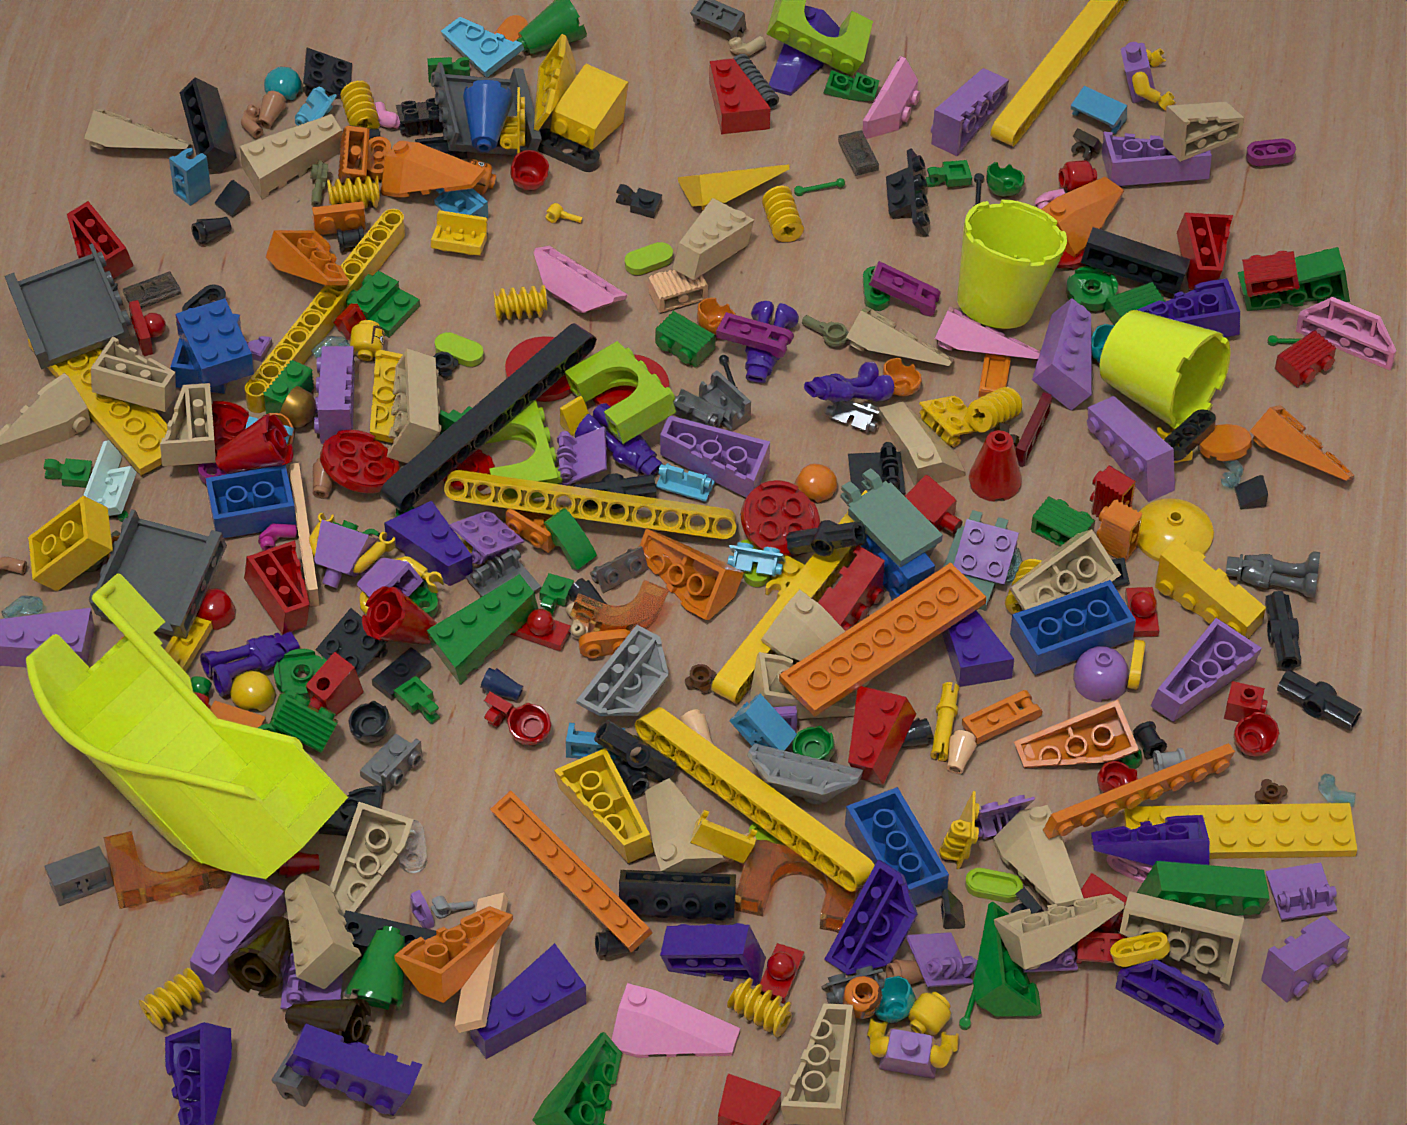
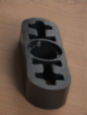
M551 129L539 130L541 135V142L537 149L539 152L584 172H593L599 168L600 154L596 149L592 150L550 131ZM568 147L572 148L574 151L571 153H564L561 150L563 148Z
M1204 409L1195 411L1164 439L1174 449V461L1184 459L1214 431L1216 415L1213 412ZM1189 433V434H1193V435H1195V436L1189 437V436H1185V435H1183V434Z

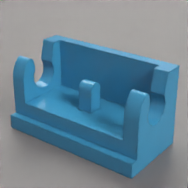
M1086 86L1081 89L1071 104L1073 115L1078 116L1082 112L1108 124L1112 128L1111 132L1114 134L1119 131L1127 120L1126 104Z
M192 148L185 149L177 156L169 158L173 192L190 206L211 192L207 156L201 153L193 159H188L187 157L193 153Z
M439 188L436 189V191L440 194L444 191V189ZM473 188L444 192L434 199L435 205L442 211L486 217L488 219V201Z
M761 693L756 695L750 703L746 702L734 717L730 719V723L751 746L755 743L785 751L797 735Z
M569 722L566 737V758L581 759L605 747L594 741L596 733L576 731L575 723ZM607 749L613 762L619 758L618 755Z

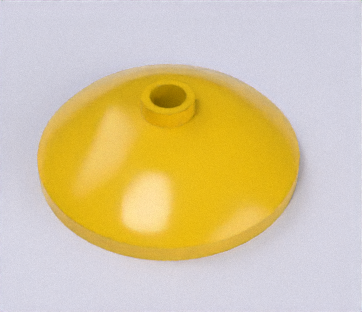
M1166 498L1153 501L1139 511L1142 512V520L1137 546L1145 555L1159 562L1160 554L1179 534L1187 540L1184 545L1194 553L1198 549L1205 555L1210 549L1214 536L1212 522L1208 515L1193 503L1181 499Z

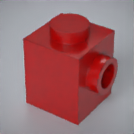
M1232 681L1224 719L1239 722L1242 718H1246L1254 712L1265 714L1268 700L1263 699L1265 688Z

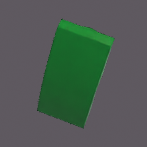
M831 70L823 93L847 100L873 101L880 80L858 72L855 78Z
M566 508L561 509L544 522L547 531L552 535L554 545L561 546L572 569H580L597 556L588 537Z

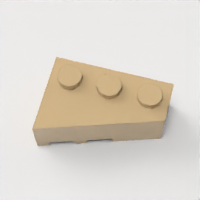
M1227 102L1167 106L1163 146L1181 162L1241 138L1244 117Z
M115 337L110 339L91 367L93 393L166 412L176 397L175 371L152 358L145 359L139 356L138 350L132 347L129 349L119 344V340Z
M210 383L183 385L174 407L172 420H169L165 438H162L160 443L162 466L216 462Z

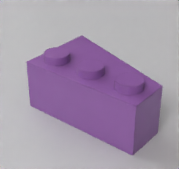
M1322 916L1302 928V935L1294 939L1292 936L1286 938L1284 943L1287 945L1277 949L1273 946L1268 949L1261 981L1285 1002L1290 1001L1294 996L1300 997L1303 995L1314 979L1318 981L1323 978L1328 972L1329 967L1333 963L1339 964L1349 952L1347 947L1350 937L1326 916Z

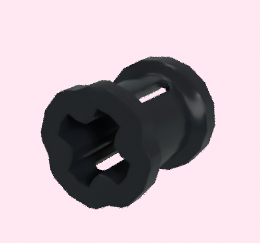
M358 226V229L345 231L337 229L339 250L344 251L345 248L356 247L364 237L363 227Z
M1153 721L1141 723L1133 730V737L1142 745L1143 754L1146 758H1153L1154 751L1159 750L1160 753H1163L1166 750L1167 743L1165 740L1160 739Z

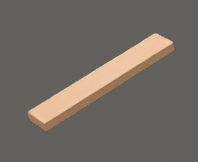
M293 463L289 466L305 586L310 607L319 606L318 587L312 549L309 543L310 533L299 463Z
M504 892L479 898L476 912L488 906L506 912L508 898ZM502 935L461 988L455 1028L459 1033L486 1027Z

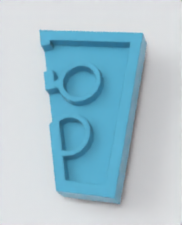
M458 17L441 30L443 37L464 57H468L469 62L485 77H489L524 50L521 42L516 40L512 42L505 39L504 35L491 33L485 30L483 26L462 17Z

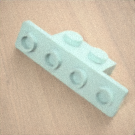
M108 440L102 444L84 496L108 507V514L111 516L122 514L137 472L132 466L118 468L122 455Z

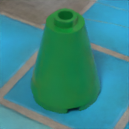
M554 0L518 33L519 38L516 41L523 44L524 50L522 52L527 51L529 54L551 49L561 34L566 35L568 42L572 43L586 38L587 32L584 24L579 26L578 18L580 16L570 0Z
M383 926V930H376L346 988L344 995L346 998L350 999V995L353 994L357 998L367 1001L371 1007L389 1010L391 1004L397 1005L395 1011L402 1010L404 972L394 957L395 954L405 947V937L400 935V929Z

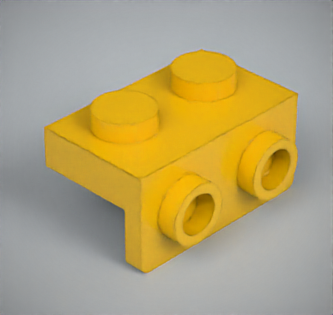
M438 211L437 226L431 238V248L480 256L487 240L488 219L480 216Z

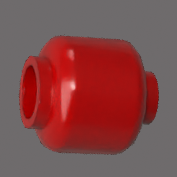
M1086 160L1066 162L1058 173L1059 185L1068 193L1096 181L1097 171Z

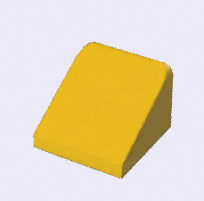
M582 396L560 407V425L571 436L575 435L578 425L589 414Z

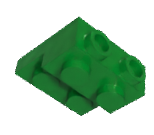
M379 270L374 275L368 274L362 282V287L358 291L352 290L346 299L347 307L351 303L358 304L366 319L377 322L388 338L420 307V299L400 289L399 281Z

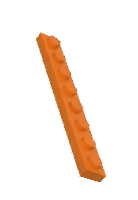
M1229 743L1055 812L1050 815L1043 832L1048 839L1058 835L1063 837L1071 833L1075 828L1080 826L1088 827L1096 820L1103 817L1110 818L1122 809H1133L1147 799L1155 800L1164 792L1169 790L1177 791L1185 784L1192 781L1195 783L1199 782L1214 772L1219 774L1230 766L1229 762L1235 751Z
M511 790L490 809L526 848L631 953L653 933Z

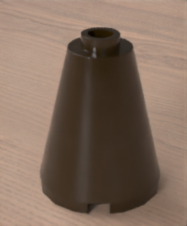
M279 916L270 918L230 954L227 959L229 964L227 972L232 981L242 990L249 992L252 989L259 991V996L272 995L279 989L292 946L289 920Z
M360 998L296 1001L287 1009L285 1022L288 1024V1028L297 1034L300 1033L305 1024H309L343 1036V1043L360 1042L366 1044L371 1028L370 1025H366V1015L371 1016V1009L369 1003Z

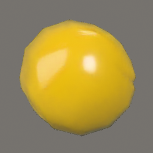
M248 671L234 679L230 695L233 703L239 706V708L247 711L249 709H257L263 712L274 703L276 692L272 682L266 675L258 671Z

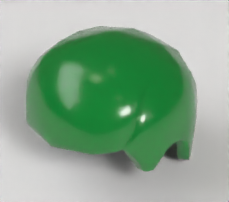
M994 162L987 168L986 182L993 194L1004 197L1013 196L1024 188L1025 176L1020 170L1013 168L1011 164H1008L1005 168H1000L998 162Z
M822 726L807 727L799 731L793 740V753L830 761L834 755L835 741L832 732L829 733Z

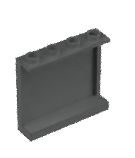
M438 62L436 71L431 75V86L435 89V104L439 106V121L443 122L444 140H447L449 151L517 155V149L501 147L500 138L496 148L489 152H480L471 143L463 100L464 89L466 86L468 88L473 86V82L477 80H493L500 82L501 87L506 90L509 87L513 93V103L508 116H517V89L520 87V97H525V146H520V152L524 150H534L537 152L541 142L540 131L534 130L535 112L524 69L514 68L510 79L445 74L442 62Z
M93 243L89 244L92 252L91 255L17 281L15 273L4 276L41 369L103 347L108 344L112 337L121 340L130 336L127 326L131 325L126 310L121 311L119 306L123 305L118 290L112 291L111 287L115 286L110 271L104 272L103 267L107 266L102 252H96Z
M131 509L128 518H125L122 522L121 534L118 540L112 545L111 556L107 564H104L101 569L97 587L93 588L90 593L89 602L95 614L108 618L92 601V595L116 574H121L164 619L165 623L156 631L186 639L227 547L222 532L211 530L209 536L140 519L136 510Z

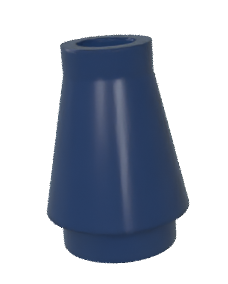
M488 668L480 688L486 690L485 693L487 694L492 692L497 696L518 701L524 686L518 684L498 668L495 670Z

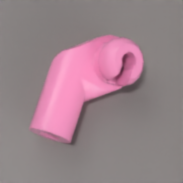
M383 102L374 103L381 127H393L395 129L400 127L399 117L396 113L386 111Z
M1064 189L1043 193L1036 198L1035 206L1042 209L1056 197L1065 194Z

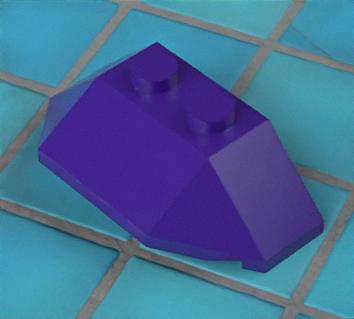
M877 860L825 957L826 961L847 975L856 973L857 969L873 966V968H877L893 962L918 916L903 874L882 860Z
M1156 959L1126 967L1119 971L1115 989L1217 1045L1220 1043L1224 1023L1213 990L1208 988L1203 982L1193 980L1182 974L1177 968L1169 967Z

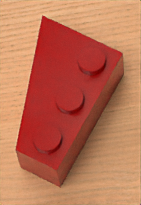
M735 59L709 61V84L721 135L770 129L771 108Z
M89 201L67 213L79 259L92 254L89 244L93 243L96 252H102L107 264V266L103 267L104 272L110 271L113 279L134 266L125 245Z
M1184 213L1176 234L1182 257L1190 259L1186 270L1189 290H1194L1195 285L1199 283L1219 280L1223 271L1233 215Z
M295 540L246 557L244 579L282 635L306 627L310 604L305 582L301 575V565L296 553Z
M857 546L853 551L855 559L848 568L843 566L839 571V575L842 578L833 589L828 587L818 602L845 631L853 627L858 621H862L873 603L877 604L884 594L882 588L885 560L860 546Z
M863 686L857 688L848 763L853 768L863 770L861 780L884 784L916 716V712L907 697Z

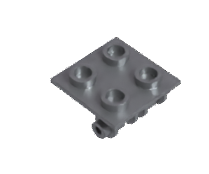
M517 549L507 550V553L501 555L500 558L494 557L493 562L491 560L487 561L484 566L474 568L473 573L466 576V579L481 596L486 595L519 574L534 592L541 589V585L518 561L521 555Z

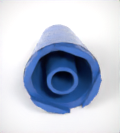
M477 80L473 82V86L465 87L463 100L472 146L480 152H489L497 146L513 103V93L509 87H507V90L501 87V83L498 81Z

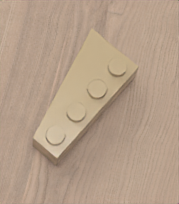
M330 114L241 145L242 168L260 198L264 199L269 196L271 190L276 187L281 189L287 185L288 180L296 175L301 177L306 174L307 169L312 167V164H317L318 160H322L324 163L338 155L341 150L342 129L333 115Z
M712 198L679 242L673 269L695 280L748 246L754 219L746 216L744 212L735 210Z
M406 349L396 365L393 394L396 397L391 410V415L395 416V420L389 432V438L394 439V442L388 448L387 457L408 463L440 435L441 425H439L438 420L440 406H438L437 399L439 395V388L437 387L438 370L436 369L435 357Z
M301 874L285 890L296 977L325 989L358 959L361 953L352 944L354 938L352 933L346 931V920L344 916L338 913L339 905L330 886L305 874Z
M1129 891L1120 933L1130 938L1152 932H1162L1167 936L1171 947L1169 957L1177 961L1182 959L1196 966V970L1205 974L1207 972L1220 977V981L1229 985L1244 918Z
M823 1004L811 1032L809 1044L804 1049L800 1058L799 1068L796 1074L793 1075L786 1097L784 1096L781 1104L784 1124L844 1125L856 1028L853 1005Z

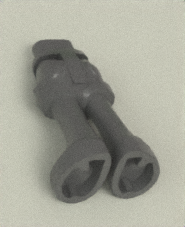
M1311 552L1304 563L1283 562L1273 559V556L1270 554L1245 555L1244 560L1243 554H1240V558L1228 556L1226 574L1227 576L1237 577V581H1245L1262 588H1269V585H1275L1299 591L1309 598H1315L1320 552ZM1280 574L1295 576V577H1299V578L1287 577V576H1283V575H1280Z

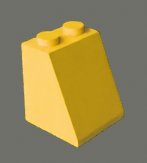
M585 64L554 108L550 131L593 150L623 123L629 82L589 64Z

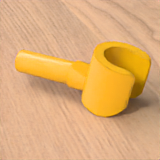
M558 203L550 205L545 216L546 220L551 223H555L559 218L581 223L583 218L567 213Z

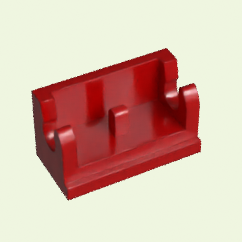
M1090 932L1075 944V949H1077L1076 963L1082 964V961L1114 963L1110 952L1112 945L1121 939L1129 937L1123 934Z

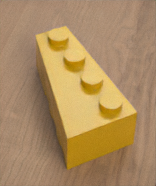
M1179 534L1160 554L1155 588L1163 595L1179 602L1184 608L1198 614L1206 622L1211 624L1217 618L1249 639L1263 624L1266 607L1239 584L1234 587L1223 570L1220 568L1214 570L1204 561L1206 556L1198 549L1195 553L1184 545L1187 540Z
M606 748L554 770L559 789L627 863L654 852L650 833Z

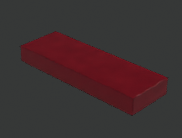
M1042 393L1016 447V455L1020 467L1025 466L1050 414L1051 394Z

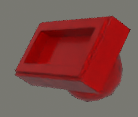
M139 301L129 302L131 322L142 355H153L151 338H157L165 332L166 321L162 315L157 313H149L143 316Z
M1153 587L1126 588V604L1136 619L1133 637L1159 636L1160 630L1156 610L1157 600L1154 596Z
M545 609L533 610L529 614L527 622L515 633H511V635L561 651L571 633V625L554 620L551 613Z
M779 943L776 944L772 955L767 961V968L760 982L763 985L762 995L767 990H771V1000H774L779 995L782 997L781 1003L785 1004L804 959V951Z

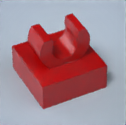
M351 303L333 323L337 330L342 331L345 338L350 340L352 328L359 324L360 321L367 319L359 305Z
M489 692L484 699V702L489 707L484 718L488 720L490 725L498 728L503 718L508 719L514 706L494 693Z

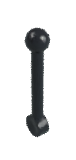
M977 173L974 176L976 183L975 205L979 204L981 199V183L984 182V175L981 173Z
M721 355L719 362L724 366L728 381L736 387L728 365L729 357Z

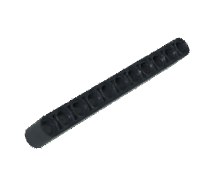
M576 323L569 325L389 478L382 486L380 496L402 512L408 510L562 378L566 370L583 360L594 349L597 341L596 337Z

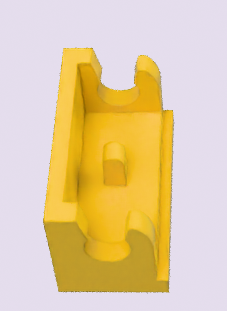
M703 810L696 820L690 843L744 864L755 845L756 839L754 837L757 834V830L751 829L748 835L745 836L706 820L709 811Z

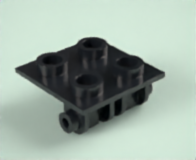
M306 48L303 78L306 96L308 97L314 88L322 87L327 93L336 94L341 97L342 89L351 82L352 63Z
M429 98L426 102L418 103L409 100L396 105L401 134H406V136L417 135V122H419L420 134H423L422 121H426L427 131L431 133L430 120H432L433 133L443 132V122L439 121L440 110L439 106L435 104V98Z
M885 442L880 452L848 454L850 481L859 489L861 495L866 490L861 485L862 481L865 480L862 474L870 468L880 476L882 483L886 481L889 484L891 482L903 495L906 493L901 451L897 452L893 443Z
M350 608L315 650L326 660L336 652L355 667L359 676L374 657L384 658L387 655L386 643L388 641L377 640L368 636L363 629L362 617Z

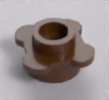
M694 665L691 667L690 676L685 678V685L700 689L703 693L708 692L711 689L710 684L717 674L707 665Z
M1264 779L1261 782V789L1255 792V799L1261 804H1281L1282 797L1287 795L1288 790L1284 785L1279 786L1270 779Z

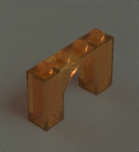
M132 831L103 837L119 909L134 908L140 904L154 901H165L168 898L184 894L192 895L198 891L211 888H222L228 884L232 876V872L224 871L205 863L201 864L192 857L188 863L177 870L169 872L154 871L147 868L140 861Z
M756 840L753 849L745 860L735 897V911L763 917L769 893L774 884L787 876L803 875L817 881L826 894L820 914L819 929L839 933L858 897L860 888L850 892L789 847L775 844L768 840Z

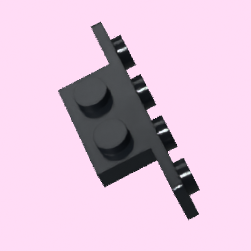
M911 148L907 150L908 168L886 176L888 212L893 219L912 212V222L924 237L928 235V225L930 224L926 206H928V199L925 195L927 182L923 174L925 163L921 155L917 156Z

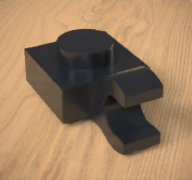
M620 184L616 191L618 194L616 202L618 204L629 205L630 212L653 219L662 202V194L638 188L637 192H634L629 186Z

